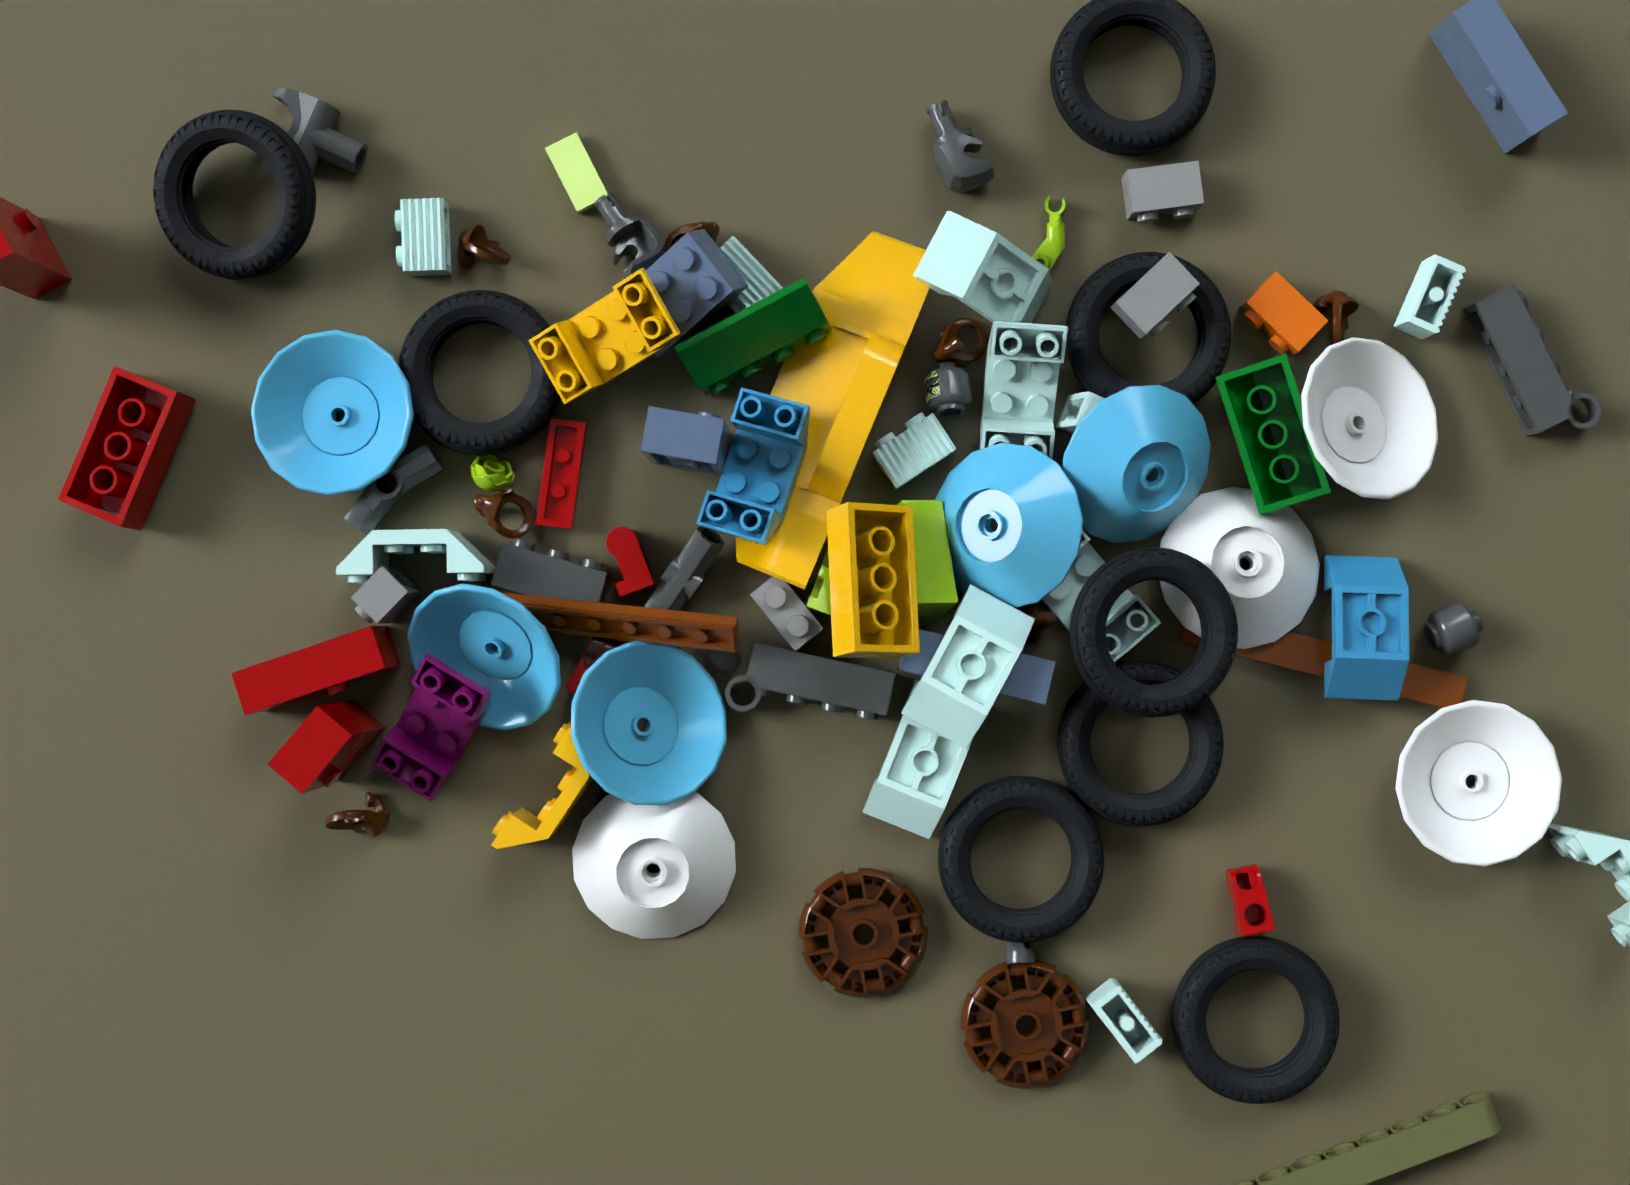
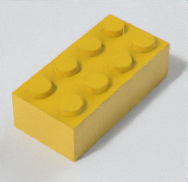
M846 502L827 510L833 657L898 659L920 653L913 506Z

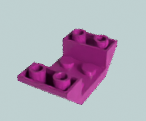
M427 653L411 682L415 688L396 726L383 738L370 765L432 802L471 742L491 704V691Z

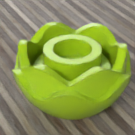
M478 455L470 466L474 482L487 491L498 492L506 489L511 485L515 477L510 462L499 461L494 455H484L482 457Z

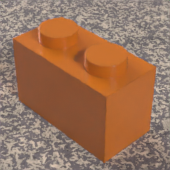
M1277 271L1271 274L1239 307L1244 313L1242 317L1245 322L1255 330L1261 329L1270 338L1268 342L1272 348L1280 354L1286 353L1289 357L1298 353L1328 322Z

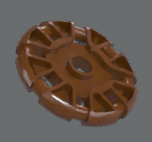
M858 868V872L844 874V871L839 872L822 882L814 890L816 894L811 902L805 903L798 929L799 939L803 940L804 951L801 953L814 976L820 982L825 980L834 986L833 991L858 998H869L868 994L882 992L884 995L904 984L913 975L911 971L916 963H921L928 941V927H924L922 915L925 914L923 906L913 890L906 883L901 885L892 879L893 875L873 868ZM861 886L863 896L849 899L847 888ZM884 891L894 897L889 907L884 901L879 900ZM827 902L836 907L832 912L831 918H828L821 912ZM908 918L910 929L899 932L897 920ZM868 924L873 928L874 935L869 942L860 943L855 940L853 931L857 925ZM827 934L829 946L818 947L817 936ZM896 948L905 953L899 964L890 959ZM838 959L849 966L843 975L833 969ZM878 968L879 977L865 980L864 971Z
M1035 959V963H1013L1008 965L1006 962L1000 963L986 971L976 981L978 983L972 994H967L961 1013V1029L965 1030L966 1041H964L966 1051L974 1064L983 1073H990L996 1077L995 1081L1002 1085L1020 1089H1031V1085L1044 1083L1046 1086L1054 1083L1075 1067L1073 1062L1079 1053H1084L1090 1034V1018H1087L1085 1013L1086 999L1079 986L1068 974L1063 976L1055 970L1056 966L1048 962ZM1023 977L1025 987L1012 989L1010 979ZM1047 982L1056 988L1051 998L1046 992L1042 991ZM990 993L998 997L994 1001L992 1009L983 1003ZM1070 1010L1072 1020L1063 1023L1060 1012ZM1024 1015H1030L1036 1020L1034 1030L1027 1034L1020 1033L1016 1029L1017 1020ZM989 1026L992 1037H980L979 1028ZM1058 1039L1067 1044L1061 1055L1052 1050ZM1001 1051L1010 1056V1059L1004 1065L995 1060ZM1040 1060L1041 1068L1028 1071L1026 1062Z

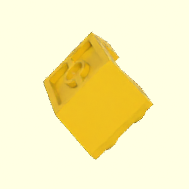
M644 268L639 269L612 287L614 289L613 292L569 320L557 322L528 340L564 405L617 378L667 347L681 334Z
M571 721L567 724L564 723L553 739V742L558 745L552 753L573 766L571 770L567 771L557 786L562 791L557 799L553 797L551 801L548 800L538 816H535L523 807L514 813L509 811L507 815H503L492 831L497 836L491 844L494 848L501 849L549 839L560 829L593 778L583 768L573 743Z

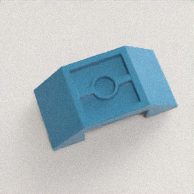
M741 387L730 422L737 429L723 468V473L721 474L716 492L707 490L696 525L766 545L785 517L806 453L810 406Z
M1325 555L1324 592H1332V660L1324 663V699L1398 701L1409 664V587L1397 558Z

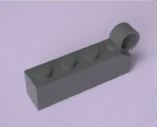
M1514 284L1464 308L1526 436L1541 433L1559 423L1565 428L1574 431L1590 428L1598 423L1602 415V407L1599 400L1590 393L1574 395L1568 387H1565L1559 375V363L1554 356L1549 355L1543 343V331L1537 323H1533L1527 311V299L1521 291L1516 289ZM1576 400L1584 403L1588 410L1587 419L1583 423L1576 421L1572 416L1571 409Z
M754 642L747 675H739L729 681L725 689V698L730 707L744 712L753 709L759 703L761 696L772 698L773 691L787 694L786 701L807 705L808 699L821 701L822 709L842 713L844 706L857 709L856 716L877 720L878 714L887 715L896 673ZM739 681H747L755 688V699L748 705L737 704L732 698V687Z

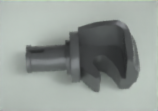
M940 101V107H938L937 102L929 106L926 112L930 116L938 134V139L932 144L933 155L946 188L954 192H966L992 180L994 170L988 159H975L965 155L964 152L978 153L981 149L982 141L973 137L970 128H958L948 106V101Z
M613 192L607 193L608 200L604 194L596 200L594 206L599 210L610 227V230L605 235V240L609 246L615 247L613 264L617 265L623 256L633 258L630 265L624 269L623 277L625 279L641 268L647 270L665 253V247L660 235L646 219H642L639 215L628 216L618 202L616 195Z

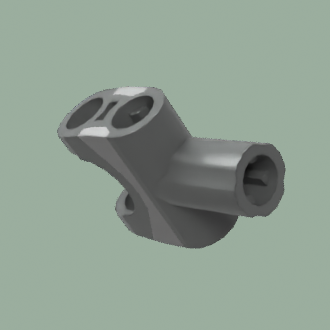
M284 87L275 88L272 97L289 106L292 111L293 123L288 134L304 153L312 174H314L320 159L353 174H356L362 168L367 156V144L333 130L341 111L306 93Z

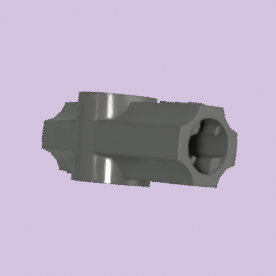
M426 443L396 461L387 474L367 486L344 519L365 535H368L372 530H377L397 501L403 499L409 491L445 471L440 459L431 446ZM394 475L397 480V487L392 493L386 494L383 491L382 483L387 476Z
M699 526L681 554H678L667 567L660 579L661 584L651 595L644 607L680 611L687 600L690 601L701 587L708 575L706 574L707 570L722 550L725 542L721 539L720 535L714 530Z

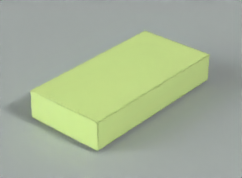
M577 132L545 148L578 214L594 207L596 200L604 194L607 200L609 199L607 191Z

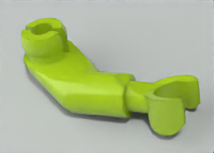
M1051 195L1045 200V210L1049 214V223H1046L1047 238L1032 256V258L1048 268L1049 271L1065 249V226L1062 223V214L1066 210V202L1063 198L1061 209L1057 212H1052L1049 209Z

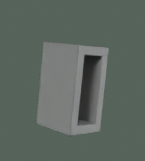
M1199 160L1126 170L1121 178L1127 220L1137 219L1139 224L1155 222L1159 220V216L1173 214V219L1189 218L1194 216V211H1198L1204 204Z
M1169 251L1110 308L1140 339L1148 332L1154 337L1169 323L1165 316L1176 307L1181 312L1196 298L1192 291L1200 283Z
M381 566L351 599L358 604L355 608L356 612L368 623L371 624L373 621L376 623H394L423 592L398 568Z
M772 576L750 594L794 651L823 629L788 583Z

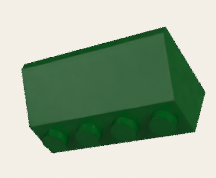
M803 277L674 346L698 389L706 396L710 393L712 396H718L728 391L732 387L730 383L742 376L744 380L750 379L763 371V365L773 360L779 363L792 357L795 354V348L805 343L808 346L819 343L827 337L826 332L832 328L812 289Z
M1285 353L1215 377L1259 514L1268 513L1331 493L1324 468L1315 458L1303 428L1301 397L1287 354Z

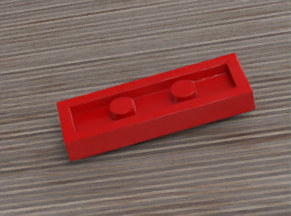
M550 418L536 525L573 530L587 431L586 422Z

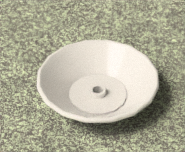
M1351 337L1328 346L1310 366L1301 394L1303 428L1315 458L1336 483L1361 497L1389 500L1413 490L1430 470L1438 443L1436 408L1425 380L1403 354L1379 340Z
M1228 487L1201 494L1175 518L1161 538L1160 548L1172 549L1190 555L1206 565L1223 583L1231 597L1236 612L1238 649H1248L1276 642L1301 623L1316 597L1320 562L1311 532L1290 506L1260 515L1251 489ZM1241 558L1249 561V570H1244L1240 567L1239 562ZM1160 581L1165 603L1184 628L1201 637L1200 619L1191 600L1177 587Z
M1470 700L1441 708L1415 728L1399 756L1395 790L1403 819L1423 846L1452 863L1486 867L1516 859L1543 838L1559 809L1562 775L1554 746L1534 720L1506 704ZM1469 775H1473L1475 783L1468 788L1465 780Z
M698 792L666 806L633 805L612 794L606 795L583 819L572 848L574 881L588 909L611 929L640 939L674 938L703 925L725 902L736 874L735 841L722 814ZM656 864L660 870L657 873H650L647 870V866Z

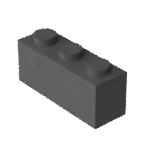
M514 539L513 545L502 544L491 585L526 595L603 603L611 575L603 571L604 564L584 558L582 565L568 561L570 554L549 549L547 555L534 552L535 544Z

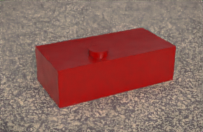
M0 197V286L36 299L72 280L40 218L32 214L27 208L23 209Z
M114 366L58 500L120 527L141 531L196 399Z
M369 626L231 673L244 714L249 715L266 712L326 691L328 695H333L350 689L349 683L400 667L401 665L388 627Z
M354 699L318 705L267 765L301 794L324 786L328 788L344 777L386 727Z

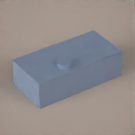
M1471 0L1453 11L1429 34L1504 154L1568 114L1497 0Z
M648 406L641 452L654 464L721 475L727 458L731 433L725 420L716 414L706 412L693 414Z
M919 629L920 653L902 657L899 669L923 675L944 635ZM1020 653L996 700L999 701L1000 694L1046 705L1055 661Z

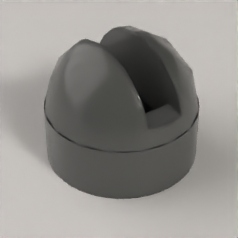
M1010 942L1007 945L1006 963H1035L1033 944L1031 942Z

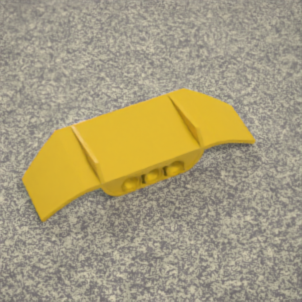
M873 231L814 288L813 293L832 329L826 332L827 337L812 346H808L805 343L794 349L795 354L783 362L770 394L810 406L806 453L784 519L766 545L735 537L737 562L805 590L827 537L826 511L841 504L930 287L913 277L926 251L925 249Z

